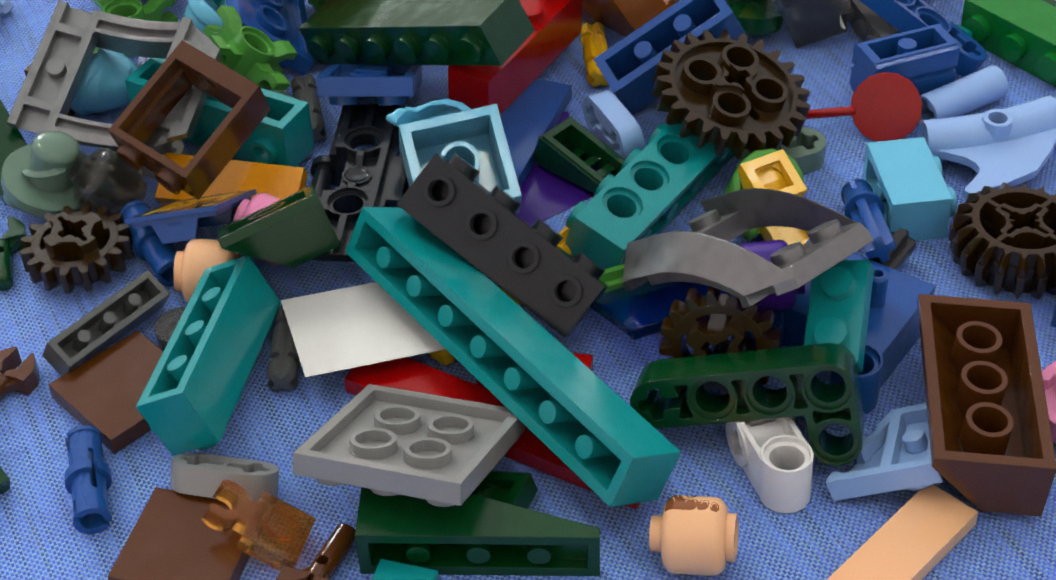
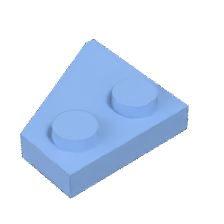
M926 403L892 409L878 424L877 430L863 439L862 450L856 458L857 463L847 473L833 471L827 477L826 484L833 502L903 489L917 491L928 488L932 484L943 483L944 477L932 467Z

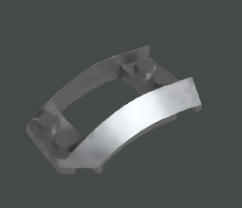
M59 0L8 117L7 124L11 127L36 134L46 131H61L72 136L81 145L118 149V145L108 131L112 124L67 115L95 47L133 56L166 60L183 40L221 63L220 49L208 36L205 37L190 18L182 17L180 22L148 21L93 10L91 13L72 8L68 2ZM192 85L145 144L149 147H154L192 137L208 94Z
M741 189L700 201L705 213L688 222L691 228L689 232L680 230L670 231L627 243L622 283L626 292L632 291L648 281L651 286L667 282L699 283L720 289L739 298L742 307L746 308L770 294L776 293L779 296L800 288L871 243L873 238L869 230L861 223L855 222L833 209L802 196L773 189ZM768 226L803 229L808 231L807 234L810 239L804 245L801 242H796L775 251L770 255L772 263L741 246L729 242L749 229Z

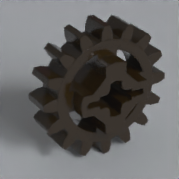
M84 204L80 211L73 212L69 206H64L62 213L56 215L46 213L44 214L46 223L43 225L31 224L29 226L31 235L21 237L20 240L23 247L20 250V255L25 271L29 272L31 281L34 284L43 281L47 291H51L58 285H63L64 292L68 294L73 291L75 285H83L86 291H90L94 282L99 280L107 284L112 282L110 272H124L126 270L124 260L133 259L134 256L132 249L133 239L129 224L125 225L121 213L110 216L109 207L107 206L99 208L96 212L91 211L90 204Z
M709 286L707 295L702 296L696 288L692 287L688 290L685 303L675 299L668 314L670 317H664L660 329V334L664 337H662L659 346V354L670 356L669 359L752 351L755 350L752 348L754 341L746 336L748 329L754 336L757 350L779 347L782 334L780 329L771 328L775 317L773 310H765L759 313L757 310L759 301L750 307L743 308L739 298L729 293L721 294L720 289ZM686 344L693 348V354H691ZM769 376L760 378L759 382L765 385L769 380ZM709 381L702 384L709 393H711L712 389L719 390L720 395L728 393V390L718 382Z

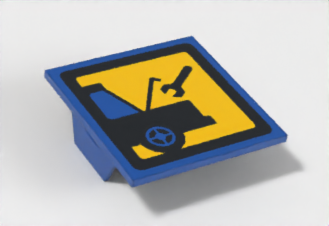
M250 189L205 196L199 200L192 198L167 202L124 219L125 225L132 224L133 228L151 225L162 244L196 239L198 227L231 223L233 208L239 206L245 198L251 200V196L257 194V190Z

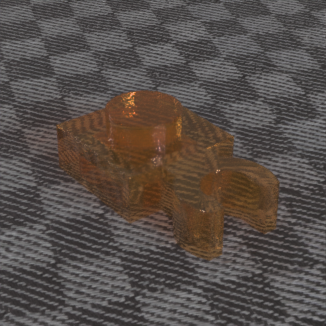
M222 480L213 497L227 504L230 510L211 503L201 520L214 530H234L241 535L235 548L279 571H282L285 565L293 568L298 561L316 518L265 491L255 503L248 498L246 491L240 485L230 480Z

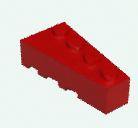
M519 0L535 31L502 66L449 65V99L462 102L471 109L497 104L501 115L581 33L583 0Z

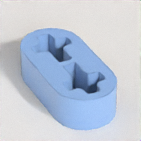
M606 90L584 98L583 114L587 126L593 135L625 160L635 148L641 151L645 148L643 133L638 122L611 91Z

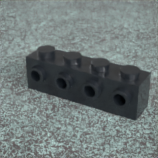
M435 153L398 201L397 205L564 338L570 336L608 288V285L599 279L605 270L582 252H579L575 258L571 257L558 246L563 239L561 235L540 219H537L533 225L528 223L516 213L521 206L518 201L498 186H495L490 193L475 181L480 172L458 154L454 153L449 160L445 156Z

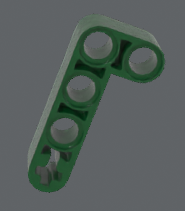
M823 343L656 360L643 368L630 397V406L654 428L805 416L809 444L819 461L831 466L846 465L855 460L862 450L865 416L858 367L854 355L846 347L839 344ZM826 370L834 371L840 374L844 380L834 385L825 384L816 377V374ZM765 376H773L780 379L785 384V387L778 390H770L764 387L759 382V379ZM709 381L718 382L728 390V393L714 395L709 393L702 384ZM837 424L848 428L851 433L846 436L837 437L828 434L824 428Z

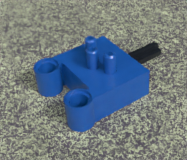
M899 228L896 232H891L896 242V249L888 253L889 261L880 263L878 257L867 259L855 253L844 259L870 260L874 268L863 372H858L864 414L870 413L876 408L880 388L920 337L917 309L918 295H934L936 286L898 271L916 248V240L909 237V231L903 228ZM812 280L805 284V294L797 295V300L791 309L774 312L775 317L771 328L780 329L782 334L780 345L777 348H782V345L786 347L804 345ZM748 329L746 336L754 341L752 348L757 350L754 336ZM831 371L830 385L838 384L844 380L840 374Z

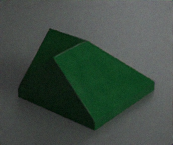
M312 185L220 227L217 238L222 249L293 268L341 246Z

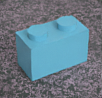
M925 137L866 143L862 179L869 182L873 193L882 200L885 209L884 218L890 231L896 232L899 228L909 231V237L916 241L946 238L949 219L957 211L956 194L953 187H947L942 176L940 158L932 155Z

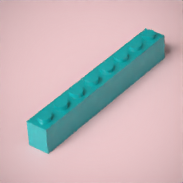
M362 207L345 252L609 507L659 499L681 454L677 447L485 274L400 207Z

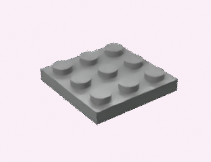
M368 384L293 452V474L315 478L319 483L329 486L347 484L368 488L373 493L381 496L400 494L426 499L429 504L439 507L461 506L525 432V425L508 408L503 406Z

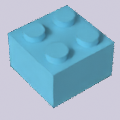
M497 104L399 125V148L409 187L435 153L445 156L449 160L456 153L480 172L475 181L490 193L495 186H498L521 204L522 194Z

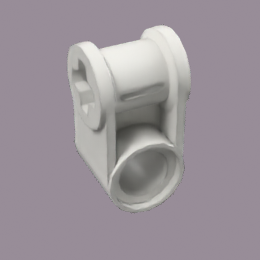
M782 417L726 422V436L731 454L738 466L743 468L759 495L760 501L768 509L779 513H794L804 509L810 502L814 452L796 426L794 418Z

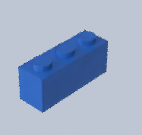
M679 0L593 60L614 94L627 110L634 115L658 99V97L652 96L655 85L653 77L663 51H670L674 40L684 43L688 33L701 40L704 30H708L714 38H720L722 30H727L731 40H738L739 36L742 33L746 34L725 0Z

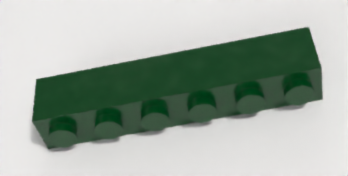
M328 0L298 28L307 42L309 53L320 64L502 66L535 31L519 0Z

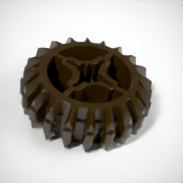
M1003 182L998 190L990 186H984L980 194H969L966 202L959 204L949 233L950 249L953 254L952 262L961 265L962 275L967 277L974 276L976 287L993 286L996 295L1003 290L1013 292L1016 299L1022 293H1030L1038 300L1044 291L1056 295V195L1046 193L1045 186L1038 190L1027 188L1024 182L1020 187H1010L1007 183Z

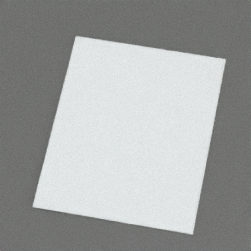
M377 282L281 300L305 378L445 350Z

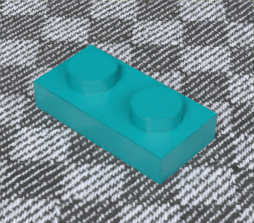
M842 260L812 279L804 345L834 343L846 347L855 357L858 372H863L874 268L870 260Z

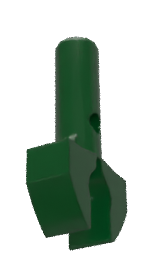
M8 216L9 230L0 239V291H6L12 287V253L23 249L20 241L21 237L28 236L25 225L11 216Z

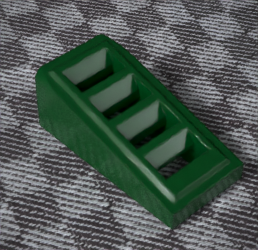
M572 117L567 118L538 138L534 153V161L540 166L592 193H595L601 181L608 174L611 173L616 176L621 171L625 161L623 157ZM596 166V167L601 168V169H599L598 171H595V170L592 169V168Z

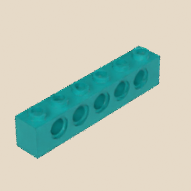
M663 122L660 123L651 134L647 146L642 151L635 148L628 155L621 167V171L615 177L608 174L597 187L594 197L588 203L580 201L571 211L565 224L570 228L565 245L569 247L571 255L576 257L579 252H582L602 269L624 264L627 243L660 234L734 157L732 149L725 147L720 156L716 155L714 144L708 142L702 148L696 147L698 137L694 134L681 138L679 136L683 127L681 124L666 125Z

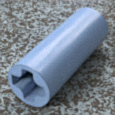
M991 65L920 95L923 104L920 121L962 116L1004 98L1009 89L1006 75L999 67Z

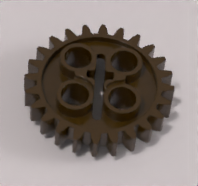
M704 30L701 40L688 33L684 43L674 40L670 51H663L653 77L655 85L652 96L659 98L656 107L657 111L669 112L665 122L667 125L681 124L683 126L679 135L681 138L694 134L698 137L696 147L702 148L709 142L714 144L716 155L720 156L726 147L732 149L736 159H740L744 149H748L752 153L764 148L779 150L781 144L789 147L794 136H799L810 109V104L806 103L810 91L801 88L805 79L804 76L791 75L795 66L793 62L780 63L778 61L781 51L775 50L770 53L763 51L764 41L760 40L754 45L747 44V37L744 33L739 36L738 40H731L727 30H722L720 38H714L708 30Z

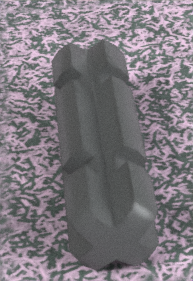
M309 74L303 78L295 76L291 81L293 98L309 102L314 140L320 142L326 134L319 97H317L315 78Z
M280 305L276 313L275 322L277 324L274 327L270 351L272 359L268 364V385L274 391L281 389L291 391L298 384L299 372L297 369L300 367V359L283 307Z

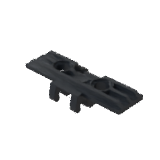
M373 103L369 105H343L329 155L316 157L310 169L313 177L311 185L319 197L341 246L311 260L355 262L345 251L362 207H399L397 203L404 195L403 192L405 193L408 190L409 184L402 156H398L400 150L399 127L389 123L386 120V116L393 113L396 109L405 108L406 106H379ZM362 145L376 146L369 150H355V148ZM331 184L340 185L339 188L330 190Z

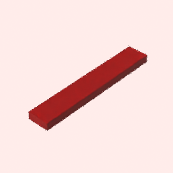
M407 357L356 367L344 378L346 392L355 396L368 384L505 407L488 389ZM526 426L525 432L504 455L507 458L595 493ZM640 503L628 504L625 506H628L636 510Z

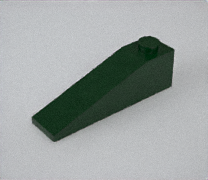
M361 487L355 530L360 574H374L380 559L438 570L439 575L600 576V528L471 494L461 506L439 507L429 504L426 499L400 494L381 496L373 493L371 489Z

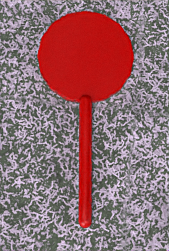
M881 72L869 76L858 85L852 96L851 106L809 110L806 119L852 116L855 126L864 136L875 142L905 138L914 131L921 119L923 104L919 90L911 80L898 73Z

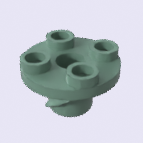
M46 131L39 134L32 144L15 150L6 158L1 172V186L4 192L3 199L8 206L14 209H21L29 214L43 218L46 213L53 215L62 213L64 206H69L73 212L80 211L84 204H90V208L95 204L100 193L101 175L95 163L84 153L80 152L79 144L72 136L61 131Z

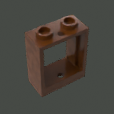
M182 40L108 131L119 147L116 154L126 164L137 171H140L144 166L156 173L154 175L155 179L170 192L179 195L183 190L199 200L271 109L259 85ZM193 85L229 106L232 110L188 165L183 168L147 146L145 142Z

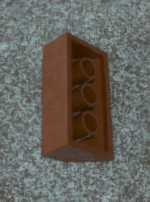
M919 294L917 309L932 467L980 511L1042 516L1056 474V459L1031 303Z

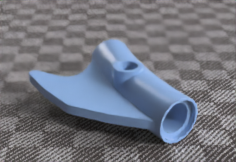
M1044 96L1022 104L1002 109H991L983 113L921 120L918 127V137H925L932 155L938 156L941 162L952 161L960 163L977 172L976 177L965 187L963 197L966 200L971 193L980 194L984 186H990L998 190L1001 184L1005 182L1010 187H1014L1035 178L1056 145V98Z

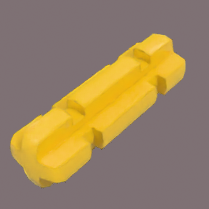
M586 22L581 29V42L584 47L585 68L588 72L587 81L594 88L598 85L606 87L609 84L593 60L608 49L605 29L599 22L594 24Z

